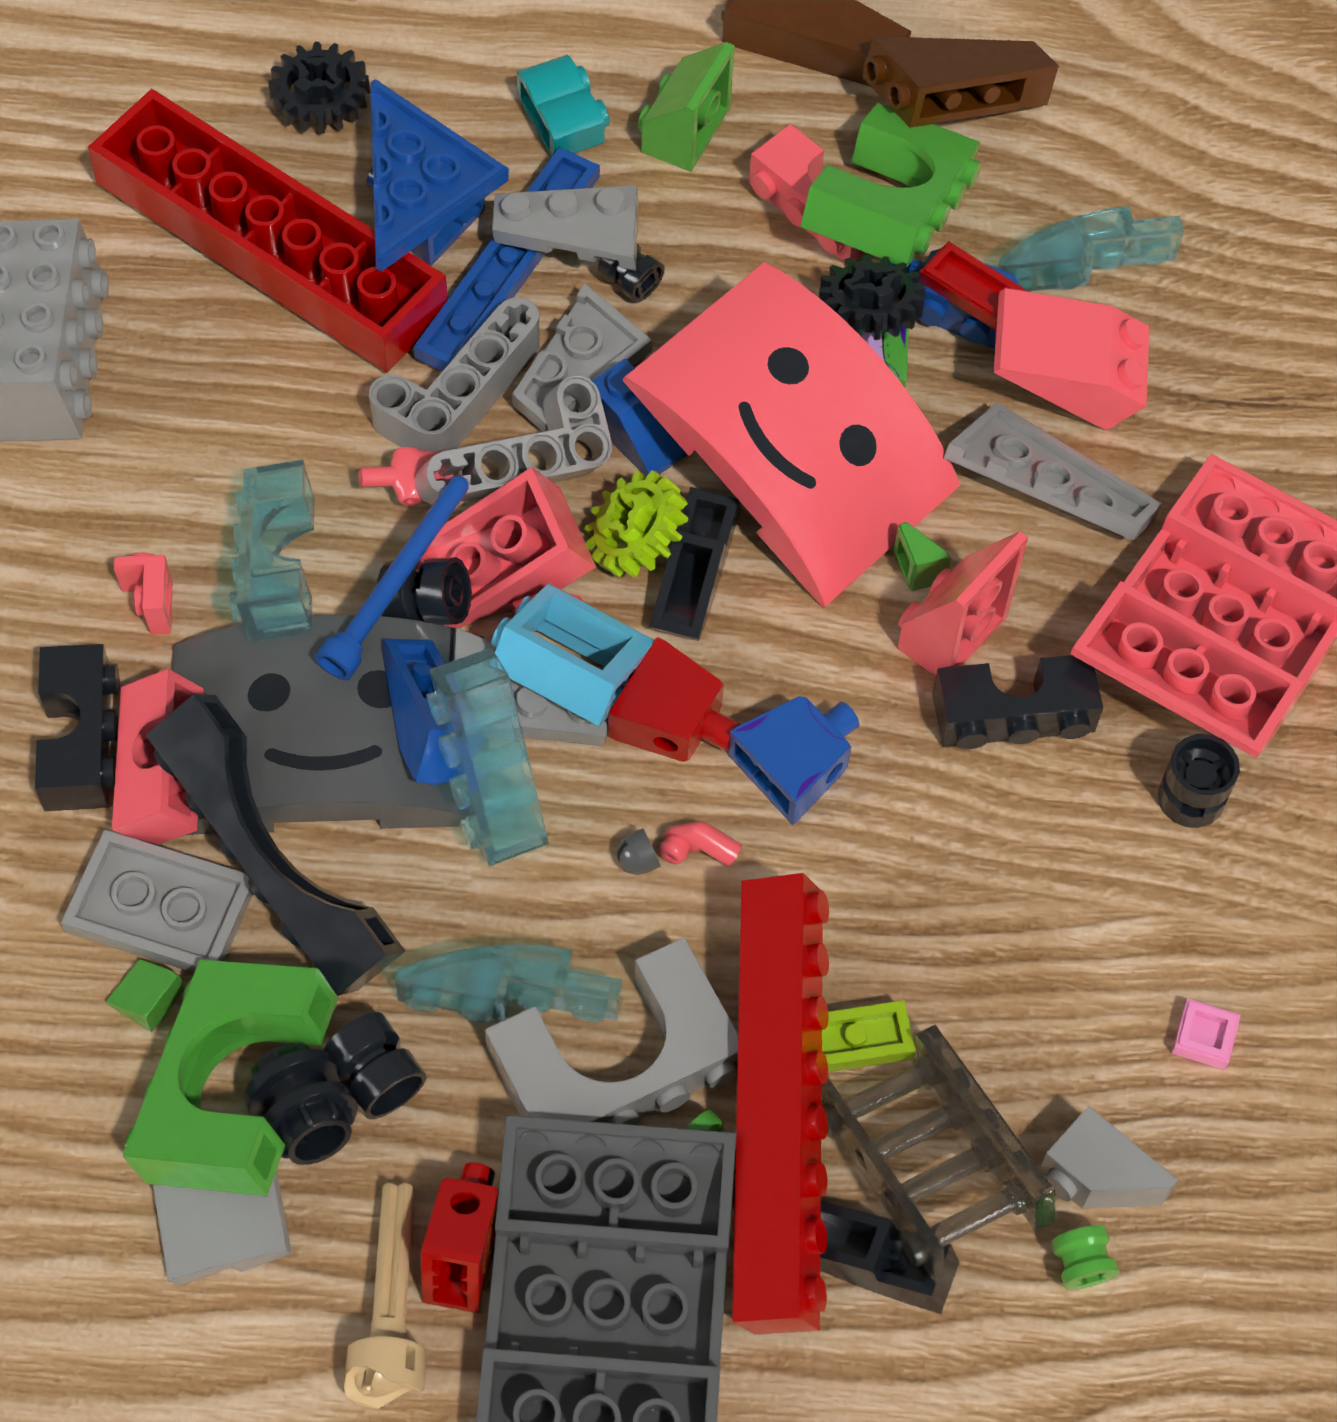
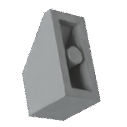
M1090 1106L1082 1112L1048 1150L1038 1171L1044 1176V1183L1053 1194L1064 1201L1072 1200L1082 1209L1161 1206L1167 1200L1178 1181L1177 1178Z

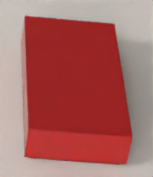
M949 241L920 271V283L925 284V286L994 330H997L999 292L1005 288L1027 292L1023 287Z

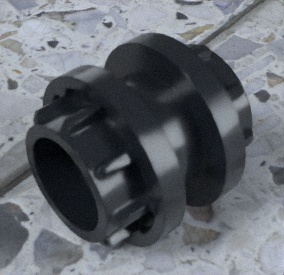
M300 1042L276 1047L264 1054L251 1068V1080L244 1092V1103L251 1116L264 1117L283 1141L285 1148L281 1156L282 1158H289L295 1164L310 1165L330 1158L347 1144L351 1138V1125L356 1118L358 1105L351 1090L346 1085L340 1083L341 1081L336 1072L338 1066L331 1054L323 1050L311 1049L308 1045Z

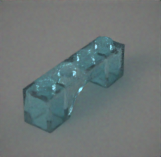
M297 460L244 469L243 490L236 491L235 493L236 507L241 523H236L233 527L234 540L239 553L238 557L232 558V573L237 587V591L230 592V608L235 623L243 622L249 642L311 633L312 595L301 560L279 556V553L290 542L314 530L315 497L304 461Z

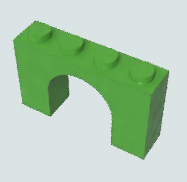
M877 102L861 122L851 163L895 179L907 185L908 188L880 185L827 165L809 188L800 227L882 259L884 256H887L893 264L897 265L904 262L908 267L917 253L923 255L926 253L932 241L934 231H942L950 209L956 210L961 203L966 187L971 189L975 184L981 168V162L975 160L980 142L935 124L909 128L891 107Z
M199 960L192 981L187 984L184 990L183 1003L175 1024L166 1036L164 1052L154 1077L149 1080L146 1086L145 1100L136 1123L128 1132L125 1141L123 1157L146 1184L267 1197L285 1144L264 1117L202 1110L201 1095L206 1080L213 1069L226 1056L241 1047L257 1042H300L306 1045L321 1046L338 997L320 970L309 967Z

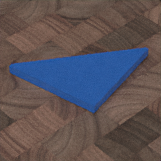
M375 79L371 82L370 90L376 269L382 272L508 181L509 168Z

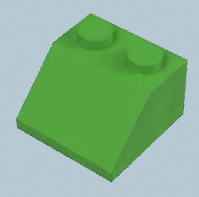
M725 42L682 57L672 74L669 72L665 74L660 83L656 101L652 106L648 104L644 107L638 121L637 129L642 132V153L692 172L731 108L735 45Z

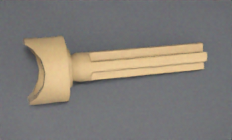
M387 1183L382 1186L370 1337L354 1341L348 1345L344 1381L345 1397L356 1405L372 1409H381L386 1404L411 1390L419 1392L424 1390L426 1351L421 1345L405 1339L414 1204L413 1186L407 1183L398 1186ZM366 1371L365 1385L362 1386L363 1376Z

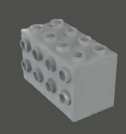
M79 219L0 221V441L81 439L84 419H89L91 416L92 402L88 389L90 378H95L97 375V356L94 347L96 338H101L103 333V317L100 305L101 298H107L109 281L106 270L100 269L97 263L94 241L91 238L87 239Z

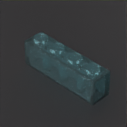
M488 648L430 669L435 692L427 694V700L435 722L438 726L443 724L446 735L438 737V742L447 766L455 768L456 777L449 779V784L458 808L460 810L465 808L467 818L461 819L459 822L469 849L479 848L490 867L548 845L549 842L510 677L493 649Z

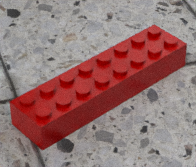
M152 88L88 146L98 185L386 373L417 343L448 300L445 274L410 252L380 272L376 269L374 229Z

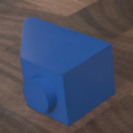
M624 358L593 379L592 382L597 386L600 393L612 443L643 475L647 477L652 470L660 475L687 456V453L622 381L626 375L635 369Z

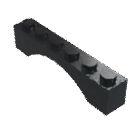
M192 694L146 735L156 749L154 757L158 764L167 773L177 777L187 791L185 799L196 814L208 819L219 834L216 837L219 847L229 858L241 864L250 877L248 884L252 892L262 902L271 905L282 920L280 928L285 937L293 945L305 951L314 964L312 968L320 970L337 996L358 991L406 951L373 907L347 901L322 889L299 872L278 849L261 820L252 795L247 768V736L216 695Z

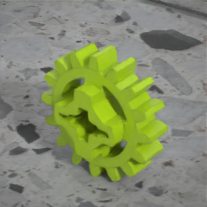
M653 470L647 477L640 471H635L630 483H627L622 477L618 479L617 489L613 493L606 490L602 493L605 500L603 506L592 507L590 512L596 516L595 522L585 526V531L592 536L585 543L588 550L593 553V560L606 571L612 572L616 577H621L625 571L630 576L637 577L642 565L650 571L654 570L655 558L659 555L668 558L671 555L667 547L671 541H681L683 537L676 531L677 526L688 522V517L681 512L688 504L687 500L679 494L681 490L666 476L661 477Z

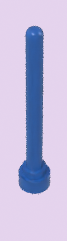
M458 475L450 479L344 633L338 632L334 637H327L316 652L314 658L317 664L327 673L346 681L350 680L362 663L360 656L363 652L362 642L467 493L469 483L465 477Z

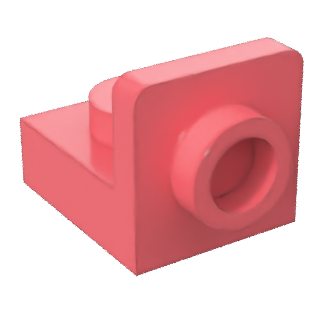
M140 552L131 556L114 558V571L119 586L124 592L134 591L137 616H145L150 634H171L173 579L165 555Z

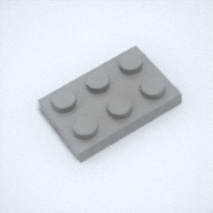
M104 829L64 914L61 925L64 932L195 973L199 960L225 961L254 893L249 887L248 879L250 877L247 873Z

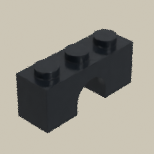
M104 644L40 647L38 694L47 718L69 717L79 721L75 729L64 737L37 740L35 789L44 812L108 808L109 788H114L116 770V757L110 756V741H117L119 724L117 710L111 709V695L119 694L120 677L118 664L109 663Z
M1073 655L1040 658L1033 682L1035 693L1026 697H1013L1000 691L993 682L989 663L938 668L932 695L942 747L958 746L961 749H976L992 742L1010 741L1013 744H1027L1043 737L1061 736L1064 739H1077L1095 732L1103 711L1095 668Z

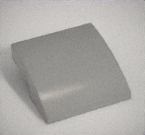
M277 1170L267 1197L153 1185L168 1282L181 1286L228 1268L243 1272L292 1254Z

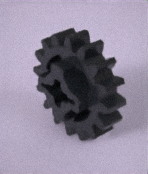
M317 41L314 42L313 50L306 51L301 45L296 46L297 55L295 57L283 53L280 56L282 67L272 66V80L268 81L274 112L276 114L283 113L284 123L287 125L298 120L302 132H306L311 125H317L319 133L323 134L326 131V126L332 123L338 130L344 129L342 119L347 117L350 120L357 121L359 119L358 108L368 107L367 94H370L369 75H366L364 61L355 62V53L352 50L346 51L342 55L339 54L337 43H333L328 50H322L320 42ZM346 81L349 83L347 91L344 87V83ZM293 84L295 91L291 94L290 88Z
M864 255L863 260L858 262L851 258H846L844 268L832 265L829 267V276L821 277L819 298L840 315L860 336L867 332L871 333L874 340H880L881 334L888 332L890 335L898 337L900 326L912 330L915 327V319H922L926 287L925 284L919 283L920 274L918 272L906 274V263L902 262L896 266L889 265L890 260L887 256H884L880 262H872V258L869 255Z

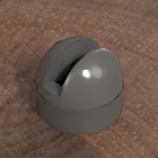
M644 828L629 834L621 840L617 848V859L620 862V866L627 873L640 875L661 867Z

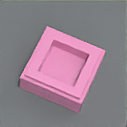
M1187 998L1171 1054L1225 1070L1229 1064L1241 1014Z

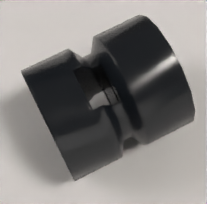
M457 557L430 558L424 560V562L419 560L381 616L411 619L438 625L462 623L468 616L472 596L471 580L465 564ZM394 560L385 562L381 567L377 584Z
M1195 734L1179 742L1175 746L1158 788V803L1164 814L1174 823L1190 828H1201L1217 820L1223 812L1240 773L1239 759L1234 749L1223 739L1210 734Z
M380 1012L368 1013L345 1025L329 1040L323 1050L330 1053L337 1064L336 1072L339 1080L352 1081L349 1089L364 1116L371 1120L388 1115L406 1104L419 1092L427 1079L426 1073L411 1052L404 1048L398 1049L401 1043L400 1037L384 1014Z

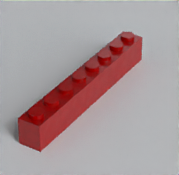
M804 873L741 881L733 1323L754 1335L820 1331V1312H824L827 1304L826 1285L820 1276V1254L825 1253L827 1248L826 1226L821 1219V1196H825L827 1192L828 1179L826 1168L823 1162H821V1140L827 1137L828 1120L826 1111L821 1105L822 1084H826L828 1079V1063L822 1051V1030H825L828 1026L829 1015L826 1001L822 996V976H826L829 970L828 953L823 944V924H826L829 919V904L824 891L815 885Z

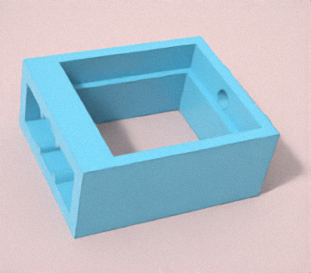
M548 583L534 598L526 596L512 619L505 617L500 622L491 640V645L497 648L490 668L587 721L600 726L608 717L611 707L655 640ZM536 631L541 632L604 666V669L601 670L534 633Z

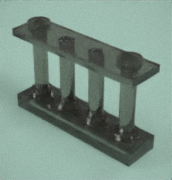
M935 1024L916 1033L917 1058L913 1059L912 1067L843 1100L828 1077L826 1084H822L821 1105L826 1111L828 1120L827 1136L832 1138L837 1135L901 1231L900 1240L909 1260L916 1267L923 1264L936 1283L945 1278L944 1246L1010 1212H1013L1015 1215L1023 1213L1035 1231L1054 1222L1055 1189ZM922 1086L928 1090L931 1088L936 1090L942 1099L941 1107L871 1141L857 1120ZM951 1127L955 1130L963 1129L971 1140L970 1149L902 1183L898 1181L885 1160ZM980 1169H983L985 1172L991 1170L1001 1182V1191L930 1227L914 1204Z

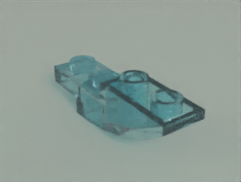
M1129 206L1099 210L1056 223L1033 234L1004 254L999 259L998 269L1015 275L1020 286L1026 289L1027 292L1057 288L1064 290L1073 289L1078 286L1088 285L1092 269H1114L1125 265L1160 264L1165 261L1176 260L1184 229L1180 216L1133 221Z
M495 945L451 951L397 970L395 978L398 1001L405 1002L409 1008L426 1013L436 1012L437 1009L459 1012L463 1018L480 1023L490 1022L491 1019L506 1020L510 1001L518 1002L522 1008L527 1010L536 1006L538 1012H548L550 1008L572 1012L576 1018L588 1022H602L605 1018L618 1020L622 1001V979L573 971L572 949L542 945Z

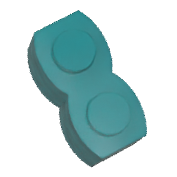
M568 54L517 71V93L530 121L535 125L538 135L550 157L553 156L559 147L576 153L605 143V127L609 126V116L601 99L595 100L590 93L591 86L585 68L582 65L576 66Z

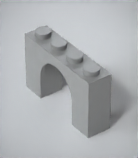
M685 937L635 960V983L660 1027L664 1038V1046L657 1060L646 1071L634 1078L620 1082H601L576 1072L563 1059L536 1006L485 1029L487 1051L520 1116L638 1125L640 1117L657 1109H660L661 1112L672 1111L686 1103L691 1093L707 1085L712 1089H716L737 1078L738 1033Z

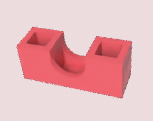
M789 124L751 153L749 184L759 197L765 200L768 199L785 213L792 224L800 227L809 188L822 172L824 150L792 124ZM805 229L819 241L825 251L837 255L844 262L846 258H851L855 261L865 253Z
M165 669L122 686L120 693L112 830L154 845L195 832L198 825V814L192 810L185 799L187 791L176 776L170 775L158 764L154 757L156 749L146 736L192 694H204V688L170 669Z

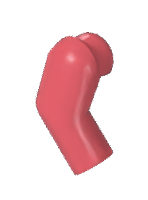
M698 821L671 826L662 836L664 841L659 847V852L666 861L672 864H680L686 859L688 853L703 851L729 867L738 856L742 844L709 823Z

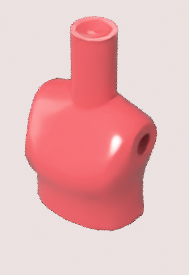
M413 447L398 448L393 452L390 466L359 467L360 487L392 486L401 504L411 506L424 504L426 502L418 496L415 489L414 479L416 473L423 464L442 451H425ZM438 471L434 474L436 481H445L446 485L454 477L453 475L440 476Z

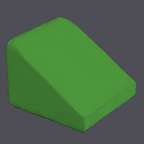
M908 522L899 524L893 552L908 588L911 591L931 587L941 571L945 568L949 569L951 563L950 555Z
M139 959L106 1003L152 1033L185 989L181 977L175 972Z

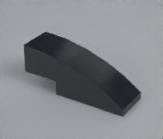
M690 487L687 497L688 504L683 511L688 517V522L680 525L679 529L676 530L683 537L681 541L672 542L671 555L667 560L649 627L653 630L700 641L723 572L741 508L737 498Z
M821 1201V1219L826 1226L827 1248L825 1253L820 1254V1271L888 1298L938 1314L942 1313L960 1263L951 1243L899 1230L892 1219Z

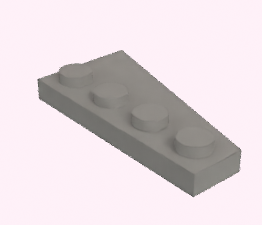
M998 402L949 443L944 455V459L1133 541L1156 519L1162 503Z

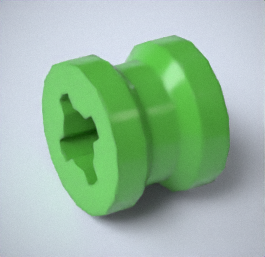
M1093 1225L1073 1229L1058 1235L1052 1240L1053 1252L1063 1262L1064 1270L1061 1274L1064 1288L1075 1290L1093 1287L1112 1280L1120 1273L1117 1261L1109 1257L1106 1245L1110 1238L1105 1226Z

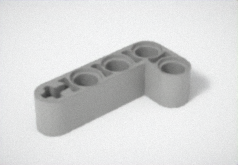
M510 298L502 302L427 390L405 377L395 374H387L376 379L369 388L371 417L375 431L400 447H413L425 451L457 449L540 348L539 311L536 305L525 298ZM429 429H439L436 431H427Z
M572 375L551 389L543 402V411L548 431L442 451L435 454L416 473L414 481L418 496L426 503L434 504L446 487L445 481H436L434 474L437 471L440 476L445 477L455 475L462 470V476L467 479L469 489L461 501L488 496L531 467L554 483L583 477L603 465L609 459L612 452V441L597 386L585 376ZM563 393H570L577 398L580 407L579 412H573L565 406ZM576 440L585 442L589 446L592 456L591 461H586L577 454L575 450ZM529 449H534L543 455L546 464L545 470L536 469L528 459ZM482 459H489L497 465L499 470L498 480L490 479L483 473L481 469Z

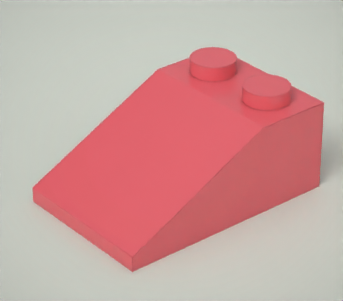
M1009 288L999 292L994 360L995 374L1106 431L1147 406L1149 326L1109 305Z
M533 467L445 523L420 559V561L424 562V560L430 558L457 557L463 561L468 570L472 590L471 606L468 616L462 623L444 625L453 628H460L512 609L511 602L539 593L548 583L561 590L596 568L560 487Z
M1019 531L965 556L952 571L948 568L941 571L930 587L929 593L931 594L921 604L914 601L902 614L898 622V626L901 628L898 650L935 677L938 668L963 666L1008 617L1028 537Z

